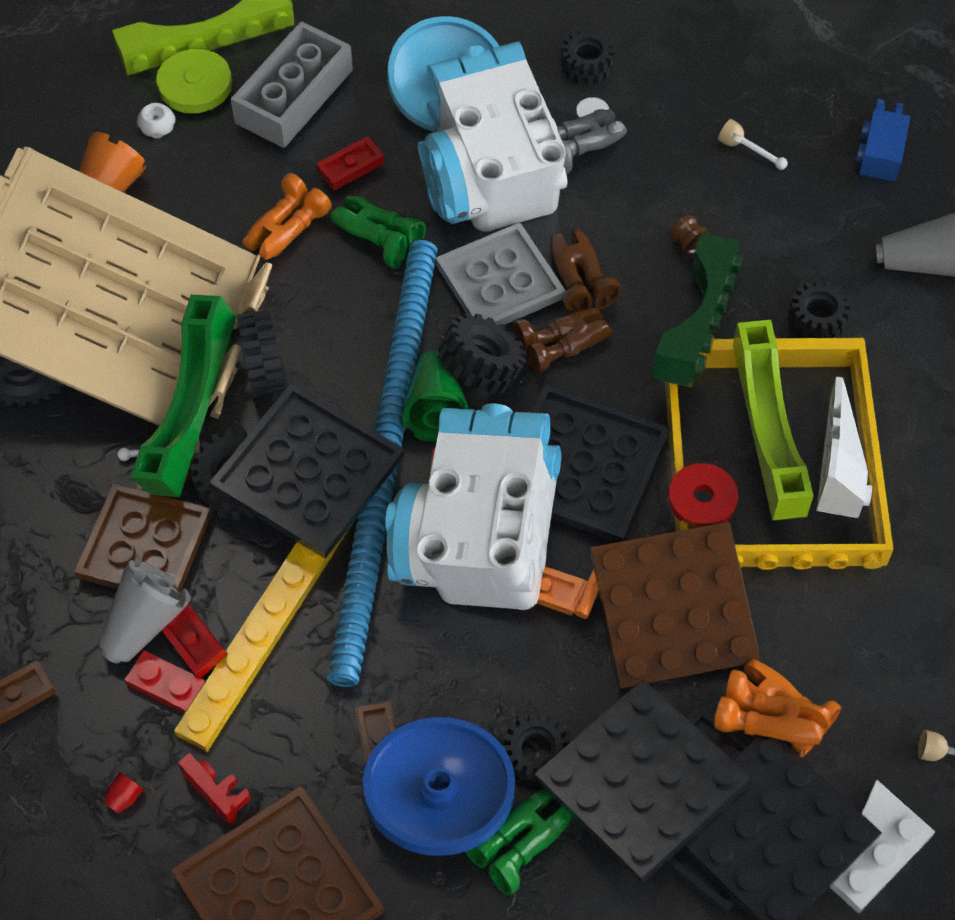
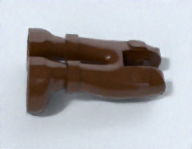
M581 229L572 230L573 245L569 246L566 245L561 233L551 236V254L566 290L563 296V303L570 313L591 308L592 299L594 305L599 310L607 308L619 299L622 294V287L619 281L615 278L604 277L595 250ZM577 267L581 269L588 288L584 286V283L581 277L579 276Z

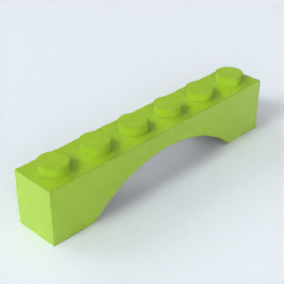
M241 0L230 10L206 21L178 26L138 22L114 29L112 33L118 55L128 76L161 66L166 59L177 52L188 49H206L210 51L295 25L291 0Z
M771 320L737 323L733 349L772 520L807 517L814 496L807 467L796 449L787 420L780 379L778 347Z

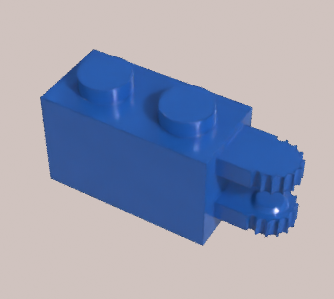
M878 99L871 121H864L861 138L866 139L865 144L860 143L856 161L861 162L859 175L896 182L902 163L910 116L902 114L903 104L896 103L893 112L884 111L885 100Z

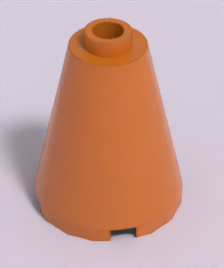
M102 132L92 133L88 140L79 172L124 193L145 171L147 165H143L145 162L144 158L121 140L116 145L108 141L110 135Z

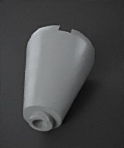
M955 213L882 237V244H876L877 263H884V269L955 277Z
M130 560L124 569L99 640V646L103 649L101 654L113 663L129 662L187 607L191 599L189 592L183 588L180 593L173 587L176 580L159 568L142 561L136 567L134 560Z

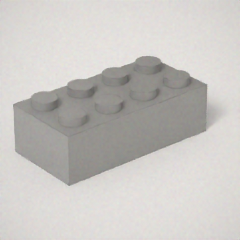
M301 21L231 98L235 124L285 148L353 70L351 45Z

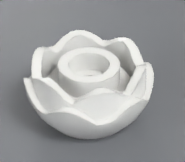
M152 103L145 106L137 117V126L142 130L143 134L153 138H161L163 135L170 133L176 122L172 110L160 103Z

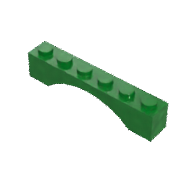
M190 295L181 322V363L174 396L159 428L141 445L131 474V478L150 495L180 498L237 318L236 314L221 296Z

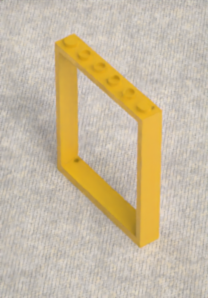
M778 338L776 343L778 347L779 368L850 367L859 439L868 470L866 485H872V495L868 507L873 544L735 545L740 568L758 567L762 570H771L777 567H794L795 569L804 570L813 566H828L831 569H843L847 566H863L867 569H876L887 566L894 549L865 339ZM714 339L711 353H704V356H707L705 368H738L733 349L734 339ZM665 382L668 427L670 428L671 474L673 479V476L684 468L677 384ZM675 517L676 531L687 530L688 523L683 520L681 522Z

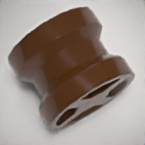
M691 214L679 219L669 234L674 242L682 245L681 248L687 255L695 253L702 233L710 234L705 227L697 225V219Z

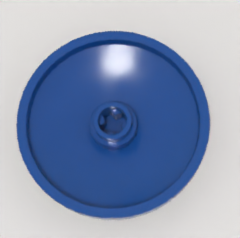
M431 717L400 726L378 743L369 756L364 770V801L372 822L391 842L419 854L435 856L452 855L481 845L502 827L510 814L514 801L515 775L512 762L506 750L486 730L460 719Z

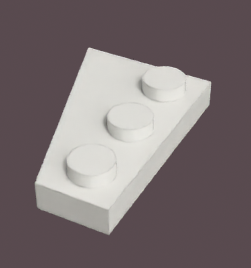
M876 780L862 814L882 834L830 887L858 914L935 833L931 827L878 780Z

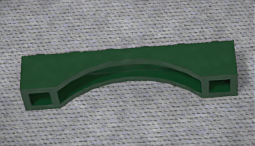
M707 233L701 234L694 254L692 278L699 286L703 302L689 319L663 333L655 353L652 379L692 388L696 375H703L707 356H704V353H711L714 342L712 332L718 333L722 314L719 312L725 313L728 304L729 294L726 292L732 293L736 279L735 273H739L743 254H738L740 240Z

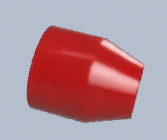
M119 772L108 786L103 803L119 814L130 807L144 789Z

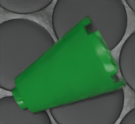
M437 350L427 351L418 358L402 410L404 428L407 430L408 427L413 431L415 438L428 442H437L439 418L443 408L469 409L459 381L451 376L453 374L452 370L446 371L443 367L445 361L439 360L438 355L440 352Z

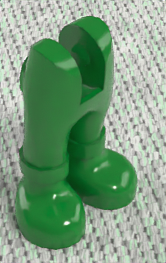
M348 195L344 199L345 208L338 206L330 215L331 220L347 233L369 240L377 246H383V260L387 266L394 269L399 268L404 262L407 255V246H410L416 240H423L426 234V224L423 221L413 217H401V214L383 208L362 196Z
M545 789L537 791L517 805L510 812L502 827L491 838L481 845L465 851L475 865L484 868L495 858L503 846H507L524 829H530L507 853L497 858L489 866L490 878L505 895L511 896L519 889V870L521 865H527L532 860V857L552 844L564 832L573 818L563 806L546 821L539 816L554 800Z

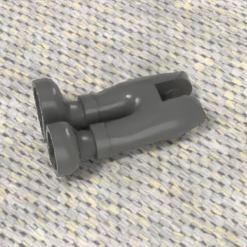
M598 109L593 113L571 121L562 122L557 126L566 151L564 161L566 175L572 170L574 156L578 157L585 152L605 148L626 135V127L621 121H614L616 115L611 109Z

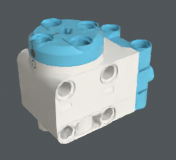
M520 42L502 45L490 50H485L482 46L478 45L471 46L463 50L458 59L454 58L428 65L430 84L438 99L427 102V112L430 123L436 132L428 134L425 140L418 142L417 145L427 184L428 197L434 212H437L442 219L451 224L471 219L474 227L483 232H490L498 228L554 213L558 206L560 189L567 188V176L564 169L566 151L555 121L550 115L526 61Z
M495 403L486 404L481 410L477 411L473 409H442L429 483H407L387 507L385 524L387 531L388 578L391 582H400L402 585L436 587L441 598L446 603L452 605L460 604L527 610L537 603L546 564V549L557 476L561 467L560 446L547 445L550 437L549 414L515 412L514 414L507 406Z

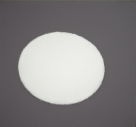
M586 98L577 105L576 111L578 116L582 117L598 109L608 110L609 106L599 98Z

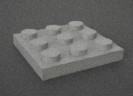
M520 222L436 257L437 268L464 311L470 313L472 317H474L475 313L481 314L485 320L490 317L494 319V323L498 326L500 323L505 325L563 300L566 292Z

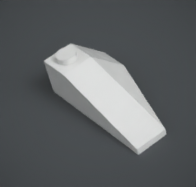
M836 377L830 395L816 511L858 518L862 507L869 506L872 485H866L868 470L844 379Z

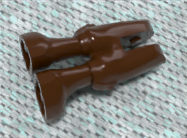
M596 306L556 318L548 324L547 328L542 330H534L525 319L517 320L512 324L513 333L517 336L515 340L521 341L524 345L522 350H526L527 366L535 374L546 371L550 363L559 357H574L613 334V330L607 321L602 320L603 316ZM551 342H553V343L557 342V343L554 344V345L545 347V345H547V344H549V343H551Z

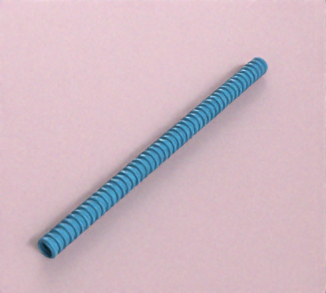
M416 240L409 246L408 260L406 261V269L404 271L405 276L403 277L397 317L393 329L394 334L392 335V343L390 344L388 355L389 360L387 361V369L383 381L384 386L382 387V395L380 397L381 403L378 407L379 412L377 413L374 430L402 447L401 442L405 432L402 410L418 361L417 355L419 354L422 329L424 328L428 296L430 295L431 280L437 255L436 246L426 240ZM398 465L357 517V531L354 533L353 550L350 553L351 560L348 564L349 570L347 571V580L344 584L346 589L343 591L344 599L341 601L342 609L339 611L340 619L337 621L336 640L333 642L334 650L331 652L333 660L329 663L330 671L327 673V679L341 687L355 686L360 680L358 675L361 673L360 664L363 662L362 654L365 652L364 644L367 641L366 633L369 630L368 623L371 619L370 613L372 612V603L374 602L373 594L376 591L375 584L378 581L377 574L380 570L379 564L381 563V554L383 553L382 545L385 542L386 511L389 503L392 502L391 497L394 493V479L397 476L396 470Z

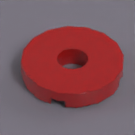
M695 463L682 468L673 476L668 490V503L674 516L681 522L683 520L689 523L692 528L727 522L730 516L734 514L739 500L738 487L732 476L722 468L708 463ZM698 491L708 492L712 496V500L700 502L694 497V493Z

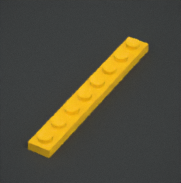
M349 529L326 559L296 542L227 648L226 652L228 655L216 665L175 728L174 732L177 737L208 752Z

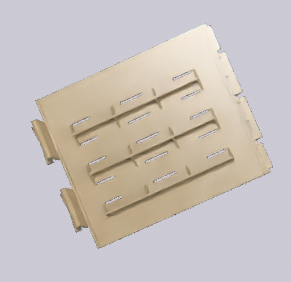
M25 146L23 150L17 148L4 177L0 176V356L160 426L168 412L178 381L182 349L181 322L190 295L221 296L236 315L258 311L269 288L266 284L272 264L266 262L252 279L261 255L252 254L36 152L30 147ZM237 318L233 327L235 330L238 328ZM236 344L224 356L209 403L210 406L216 398L210 414L211 417L216 419L221 414L226 392L238 369L235 367L241 347Z

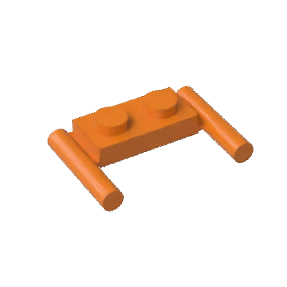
M545 566L540 594L536 604L571 616L575 613L578 617L587 619L599 593L594 568L589 580L585 581L584 579Z

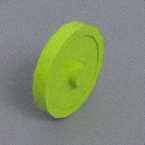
M188 49L175 53L163 62L158 69L156 83L162 101L170 108L183 113H201L212 110L225 101L231 92L232 75L227 61L219 54L206 49Z

